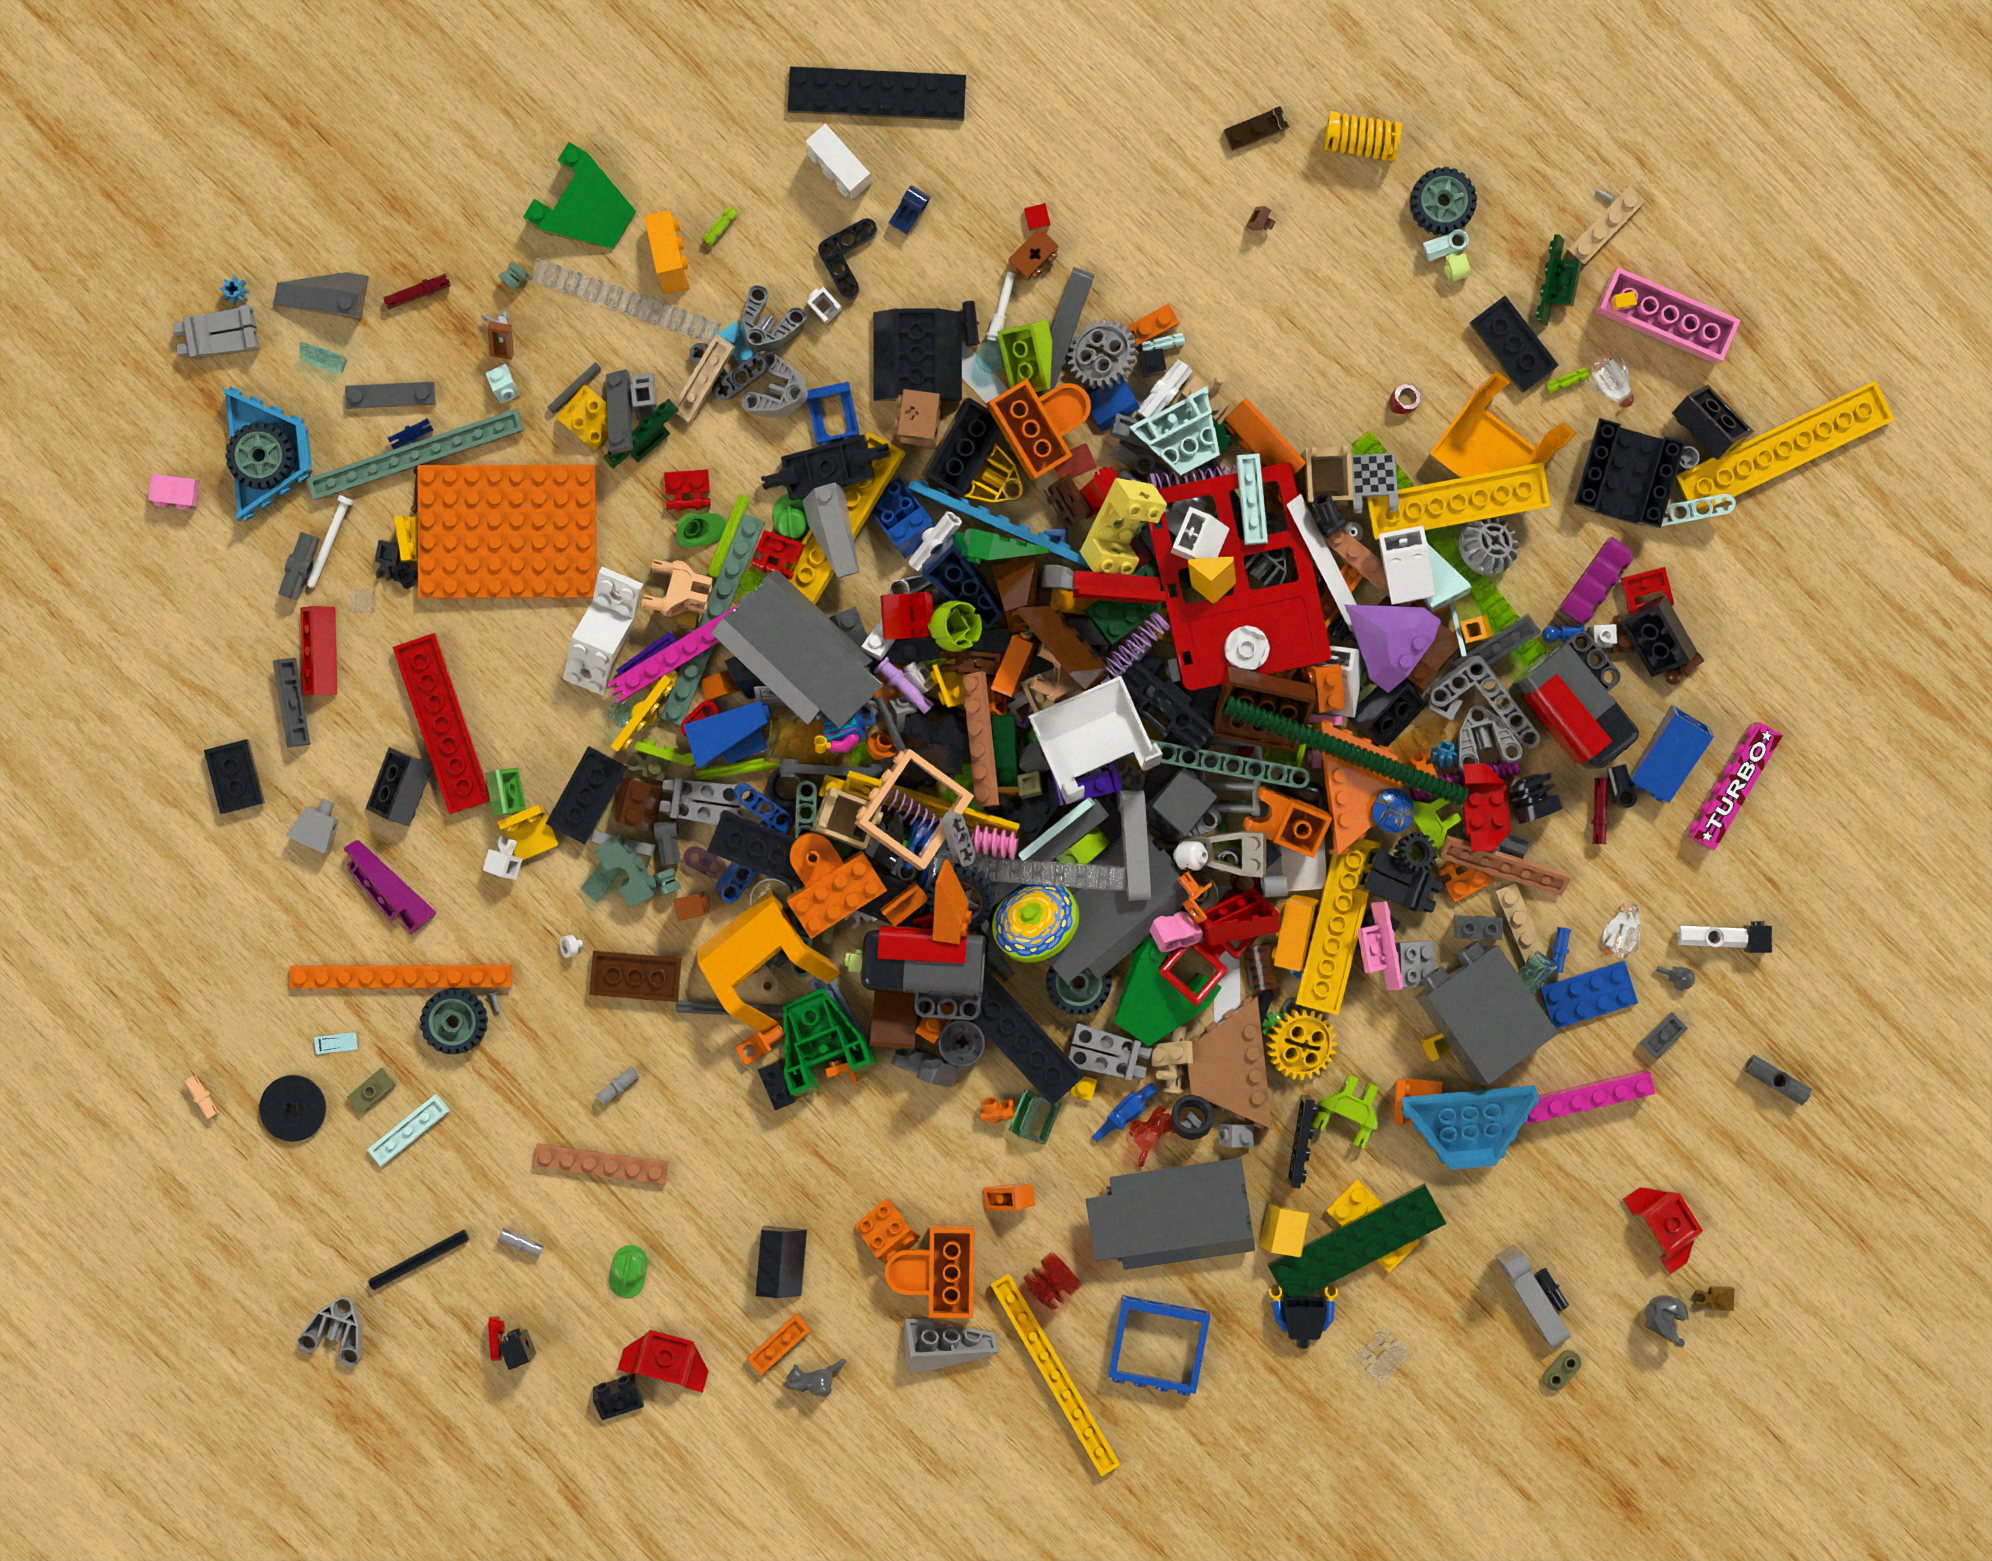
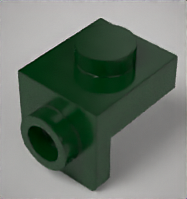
M1213 421L1219 453L1228 452V446H1232L1230 433L1225 432L1224 423L1218 424V421Z

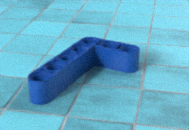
M740 783L735 786L733 790L734 798L743 807L762 819L759 824L782 833L788 831L792 824V817L785 809L747 783ZM750 791L749 796L746 799H742L743 793ZM767 803L766 808L759 811L760 805ZM783 814V819L780 822H776L777 817ZM731 862L716 883L715 890L717 894L727 903L735 902L757 874V871ZM740 869H745L742 875L737 876ZM727 887H732L729 893L724 894Z

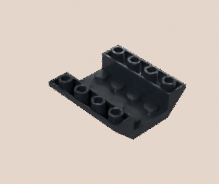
M903 308L873 312L874 401H896L899 395H903L904 389L940 394L941 401H962V312L940 308Z
M1599 418L1574 504L1590 512L1631 524L1661 528L1686 442L1665 436L1663 438L1653 437L1622 428L1619 423Z

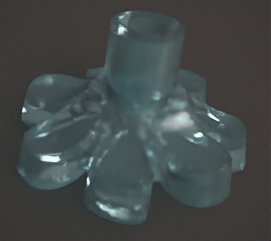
M625 700L618 704H611V710L608 711L607 715L608 718L615 720L617 727H625L628 723L627 719L632 718L631 712H628L630 704L628 702L625 703Z

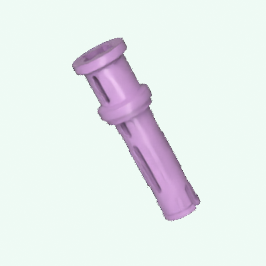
M888 657L874 670L875 673H879L888 681L887 684L889 686H895L923 714L934 705L933 702L927 699L903 676L904 673H902L901 669H896L889 662Z

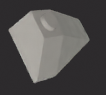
M836 483L814 488L802 500L808 526L838 578L859 573L845 490Z
M928 1318L905 1319L904 1321L905 1358L908 1372L930 1371L997 1355L999 1352L995 1333L974 1328L961 1329L954 1327V1324L947 1323V1325L934 1323L933 1319Z

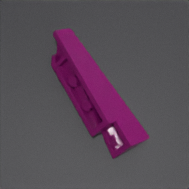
M355 840L344 847V851L351 860L347 864L349 873L390 922L399 917L405 928L412 935L435 916L436 911L363 843Z

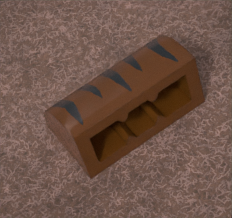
M1264 943L1249 946L1243 953L1249 991L1277 988L1270 944Z

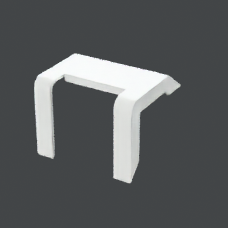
M1121 676L1028 716L1067 805L1084 798L1085 787H1078L1075 780L1076 777L1131 753L1135 754L1142 771L1157 766L1161 762L1163 753L1157 743L1151 745Z

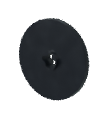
M287 1075L273 1081L263 1092L259 1105L260 1117L265 1128L273 1136L290 1142L304 1140L316 1133L324 1122L327 1109L324 1094L319 1086L309 1078L300 1075ZM289 1103H291L292 1105L296 1104L298 1106V1108L295 1109L297 1113H295L294 1111L289 1112Z

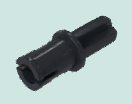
M965 301L962 303L964 317L962 326L965 327L966 346L979 345L977 326L979 321H977L975 302Z
M1543 1268L1535 1273L1534 1276L1543 1287L1545 1295L1549 1296L1558 1311L1566 1309L1569 1303L1560 1291V1285L1555 1283L1547 1268Z

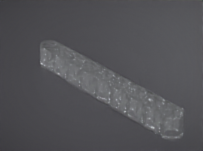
M539 258L535 259L529 276V280L534 283L706 344L711 343L721 326L720 323Z
M935 853L929 862L928 876L934 877L941 869L944 860H949L954 868L955 862L952 855ZM975 856L974 861L969 866L970 870H972L973 866L977 867L978 874L983 871L985 878L989 877L994 882L1125 890L1126 867L1027 859L1023 861L1022 859L1011 860L1010 858L1003 859L985 856Z

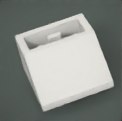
M1189 507L1171 553L1187 560L1217 558L1230 528L1213 516Z

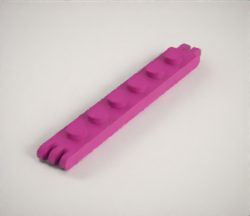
M738 605L606 684L608 689L617 685V688L611 691L612 696L620 692L622 693L621 696L615 699L617 704L720 643L711 632L728 612L731 613L736 609Z

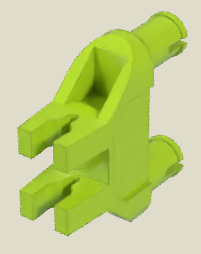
M1436 798L1430 803L1412 801L1414 806L1412 821L1419 832L1423 833V836H1430L1428 841L1434 840L1435 843L1432 844V847L1437 846V851L1434 854L1439 855L1447 830L1462 819L1458 813H1453L1442 821L1440 820L1436 811L1448 804L1450 800L1445 801L1444 798ZM1419 847L1409 852L1414 861L1418 862L1422 859V852Z
M1348 1074L1341 1090L1319 1100L1318 1107L1320 1109L1312 1126L1317 1129L1319 1127L1320 1130L1325 1131L1332 1113L1336 1112L1359 1123L1360 1128L1352 1144L1366 1149L1372 1131L1375 1132L1378 1129V1122L1372 1107L1378 1087L1368 1082L1362 1097H1356L1352 1094L1359 1079Z

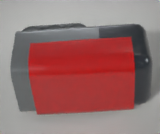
M1579 632L1571 635L1563 643L1550 650L1514 681V684L1523 693L1520 697L1574 763H1580L1584 768L1598 769L1607 766L1638 739L1639 730L1608 693L1619 683L1621 678L1620 672L1588 633ZM1577 637H1581L1584 640L1582 649L1576 646L1575 641ZM1592 654L1598 657V664L1596 666L1590 663V656ZM1606 671L1612 674V681L1610 683L1604 680V673Z
M880 926V930H870L864 936L861 954L862 966L860 969L861 983L863 987L872 991L914 993L915 1011L919 1016L925 1018L975 1020L981 1013L986 937L983 935H971V932L967 931L966 936L961 937L960 944L933 941V928ZM924 1001H929L932 1006L931 1011L927 1014H923L920 1010V1004ZM946 1002H951L954 1006V1011L950 1015H945L942 1011V1006ZM972 1003L976 1006V1013L973 1016L965 1014L964 1009L967 1004Z

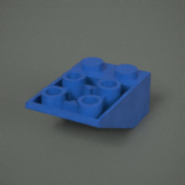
M900 477L886 486L871 511V514L904 559L914 553L923 543L922 534L927 529L936 526Z

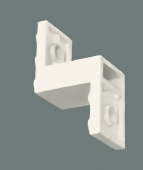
M601 567L598 572L593 601L571 637L563 675L564 680L604 696L607 691L606 684L609 682L613 662L634 626L643 583Z

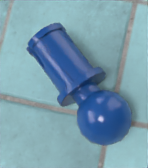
M1560 625V629L1554 626H1547L1542 631V638L1548 643H1553L1558 638L1561 639V642H1564L1573 634L1585 632L1584 625L1566 627Z

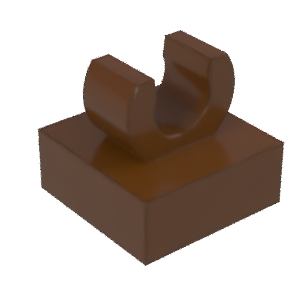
M1265 206L1255 207L1246 227L1252 231L1262 230V228L1272 230L1275 221L1268 218L1271 210Z

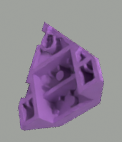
M1344 604L1349 614L1362 658L1365 660L1370 680L1389 693L1409 676L1432 644L1441 620L1424 607Z

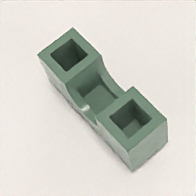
M623 833L599 845L595 854L606 871L619 867L624 869L629 875L628 878L622 881L619 887V891L629 907L653 896L657 888L656 881L653 876L648 874L643 860L637 857L631 841L626 839Z

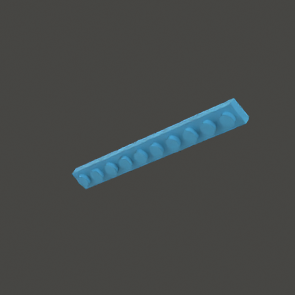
M911 479L908 485V489L914 493L1022 541L1049 548L1050 553L1092 571L1080 550L1076 553L1070 550L1071 546L1059 541L1056 544L1050 541V536L1041 532L1038 535L1030 532L1031 528L1020 523L1018 526L1009 523L1010 519L998 514V517L990 515L989 509L980 505L977 508L969 505L970 501L959 496L957 499L949 496L950 492L938 487L936 491L930 488V483L918 479L916 482Z

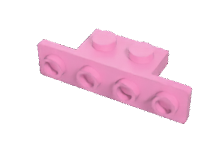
M1387 901L1371 903L1375 925L1357 929L1365 973L1384 970L1387 990L1403 989V977L1398 962L1399 955L1395 946V934L1392 929L1390 909Z

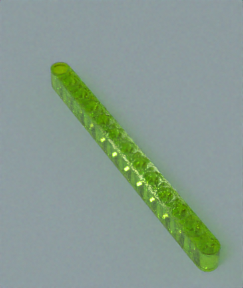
M1369 430L1351 444L1357 455L1388 453L1376 436ZM1395 462L1397 490L1415 487ZM1447 526L1425 530L1427 543L1470 583L1471 591L1469 596L1481 611L1488 615L1489 621L1498 632L1520 618L1487 576L1478 574L1467 566L1461 557L1458 539ZM1536 637L1513 650L1527 667H1530L1546 654L1545 649Z

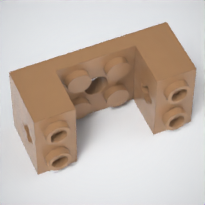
M904 389L903 395L898 396L897 408H900V417L895 418L894 431H897V439H900L901 445L936 449L942 407L940 394Z

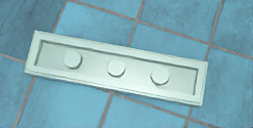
M1260 454L1237 455L1244 544H1267Z
M1091 798L1084 800L1019 853V857L1023 861L1028 859L1095 805L1094 801Z
M436 1093L367 1149V1151L378 1165L382 1167L446 1115L450 1109Z

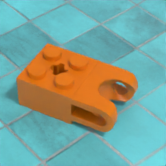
M1259 786L1257 795L1260 800L1270 806L1269 812L1261 818L1247 816L1242 824L1243 827L1248 831L1266 832V838L1274 843L1314 858L1332 820L1329 812L1271 788ZM1298 825H1305L1304 828L1300 827L1299 830L1297 829Z

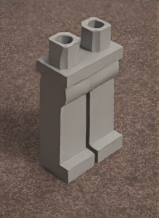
M249 304L207 315L183 317V321L173 324L175 336H186L187 343L177 344V351L180 357H191L199 360L202 357L261 350L258 331L255 329L257 325L254 308Z
M681 778L664 780L662 792L673 793L672 802L661 800L659 812L670 815V818H682L717 825L723 809L740 816L741 808L698 803L697 800L741 806L733 796V790L737 785L689 781Z
M1076 1022L1071 1040L1073 1044L1113 1054L1110 1055L1070 1044L1068 1057L1078 1068L1124 1077L1131 1081L1132 1078L1144 1079L1147 1068L1136 1065L1137 1057L1149 1059L1152 1050L1150 1046L1141 1043L1138 1039H1130Z

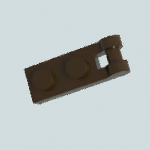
M1276 107L1266 113L1224 129L1223 132L1231 151L1288 129V122L1284 121L1282 116L1284 113L1282 107ZM1274 118L1276 125L1271 127L1268 120Z

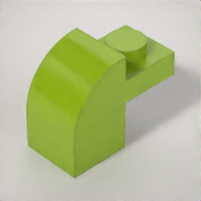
M1096 826L1058 855L1056 859L1070 875L1091 861L1110 842Z

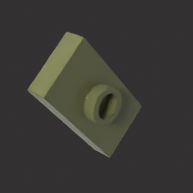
M380 1068L348 1095L347 1098L362 1114L396 1084L383 1068Z

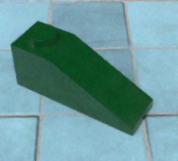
M994 715L992 717L993 749L997 787H1018L1017 776L1022 775V770L1018 765L1019 745L1015 715Z

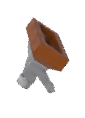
M501 311L497 317L498 320L485 313L482 314L481 319L488 324L490 356L512 360L514 348L512 325L507 324L509 314Z

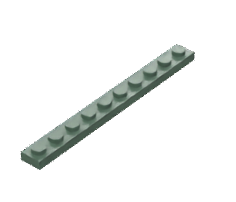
M514 409L307 478L313 499L316 501L415 468L417 465H424L523 432L525 429L518 409Z
M745 513L743 514L708 600L707 610L703 612L697 629L730 610L765 524L764 521ZM715 646L681 666L675 686L661 715L662 719L681 726Z

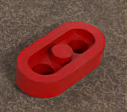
M711 701L701 702L683 720L681 732L685 737H687L684 728L685 724L710 717L704 714L706 708L712 710L710 716L719 714V709L715 703Z
M499 1316L489 1317L488 1322L491 1361H501L503 1355L499 1344L502 1342V1334L505 1333L504 1320H500Z

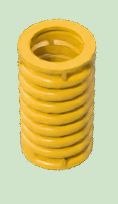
M1330 111L1325 130L1323 151L1337 152L1341 137L1339 151L1341 154L1346 153L1349 142L1348 154L1350 156L1354 155L1357 144L1356 155L1362 157L1366 143L1365 157H1371L1374 145L1373 158L1378 160L1384 141L1381 160L1386 161L1388 159L1394 163L1400 142L1402 122H1390L1389 120L1382 122L1381 119L1374 121L1372 117L1365 119L1364 116H1360L1357 119L1356 115H1350L1349 117L1347 113L1341 115L1338 112Z

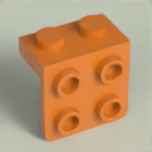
M1340 664L1322 667L1309 665L1300 668L1302 681L1314 685L1316 702L1313 709L1319 713L1345 709Z
M889 1199L881 1202L855 1225V1228L873 1254L884 1264L887 1263L888 1259L895 1252L911 1248L916 1243V1240L920 1238L917 1231L907 1224Z

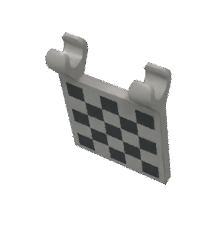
M1395 453L1351 455L1353 513H1362V497L1388 496L1389 511H1398L1399 501Z

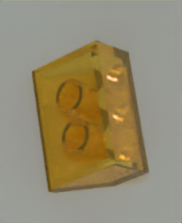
M773 717L764 761L780 764L781 759H797L799 764L832 766L839 752L833 754V752L826 749L824 753L819 754L815 751L814 738L819 735L824 736V727Z

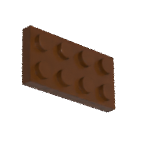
M594 950L589 995L678 1002L682 957Z

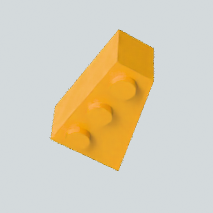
M670 210L644 216L656 274L664 294L690 289L686 272L688 263L686 256H682L681 251L684 250L682 237L677 235V231H680L677 217L673 218Z
M1293 894L1286 903H1282L1280 916H1283L1282 925L1279 924V932L1276 933V937L1279 938L1278 946L1275 945L1272 952V958L1275 959L1274 966L1299 972L1303 969L1310 943L1311 926L1314 927L1315 919H1313L1315 906H1319L1320 899Z

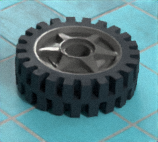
M955 863L953 870L969 902V911H972L971 923L968 924V929H971L972 925L978 927L980 922H985L992 910L995 898L993 884L990 885L991 880L989 877L985 878L983 871L979 874L977 873V867L973 866L972 870H970L969 866L961 868V865ZM940 870L934 875L927 893V904L930 905L929 910L931 913L934 912L935 885Z

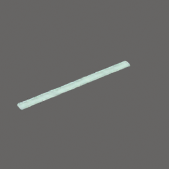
M1453 601L1449 603L1461 655L1467 656Z

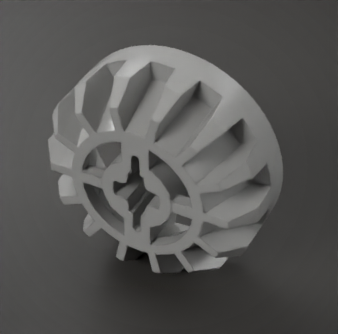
M1499 517L1469 522L1461 530L1458 539L1461 557L1467 566L1476 573L1485 576L1498 575L1512 566L1513 561L1517 559L1518 552L1516 549L1519 547V542L1513 539L1516 532L1514 530L1509 531L1506 528L1509 524L1507 521L1499 522ZM1487 527H1495V528H1497V529L1499 530V532H1498V531H1491V532H1490V531L1487 529Z

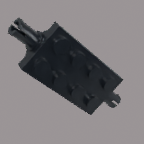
M860 435L782 456V469L778 473L761 476V481L765 482L762 483L764 490L783 485L788 491L789 499L793 501L806 497L814 488L831 483H836L840 487H846L873 480L875 476L872 462L891 457V453L888 452L890 448L887 443L869 448L866 436Z

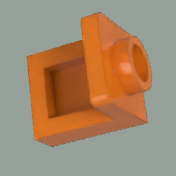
M842 1059L829 1062V1067L825 1069L828 1078L849 1071L853 1084L857 1083V1077L861 1076L860 1073L851 1071L848 1061L842 1062Z

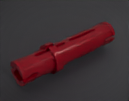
M444 273L430 280L423 279L422 283L384 296L383 298L385 304H388V310H391L394 307L427 295L430 297L434 292L451 287L449 278L447 279V274Z
M1594 778V814L1591 820V824H1593L1592 844L1606 845L1607 825H1609V820H1607L1609 778Z

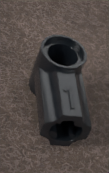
M1319 493L1314 497L1312 505L1319 519L1317 526L1328 539L1346 527L1347 524L1344 517L1336 509L1330 494Z
M1626 764L1606 769L1614 795L1613 802L1615 806L1620 809L1634 806L1637 801V795L1633 791ZM1623 792L1627 793L1630 797L1627 805L1623 804L1620 800Z

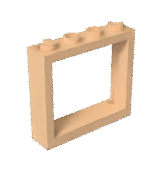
M906 749L903 752L900 750L893 759L895 764L891 770L887 769L881 776L880 780L882 783L878 788L875 787L868 796L870 801L865 807L862 806L858 810V814L855 816L857 820L854 824L916 869L925 870L946 838L942 828V821L919 855L916 856L869 822V819L909 760L959 795L948 811L952 810L962 815L974 795L911 749Z

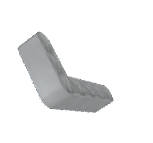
M1480 656L1469 657L1430 687L1429 693L1432 703L1436 706H1445L1475 684L1524 747L1534 748L1539 744L1540 735L1536 726ZM1478 663L1482 665L1481 670L1478 672L1470 670L1473 664ZM1456 677L1464 679L1460 685H1454L1452 681ZM1487 681L1495 682L1493 688H1484V684ZM1443 690L1446 694L1443 698H1436L1434 696L1435 692ZM1501 698L1509 700L1504 706L1497 705L1498 700ZM1520 715L1522 718L1518 723H1512L1510 721L1511 717ZM1527 732L1535 733L1534 737L1530 740L1523 738Z
M1275 786L1268 787L1276 791ZM1262 800L1260 816L1256 818L1264 817L1269 812L1270 806ZM1270 840L1271 843L1281 853L1280 845ZM1280 857L1266 869L1265 877H1259V889L1263 897L1288 896L1287 877L1282 875Z
M1144 791L1114 792V804L1117 808L1116 811H1121L1127 901L1150 900L1151 884Z
M1512 1245L1496 1255V1260L1550 1347L1553 1349L1571 1338L1570 1333L1532 1274L1531 1270L1533 1268L1522 1251L1515 1245Z

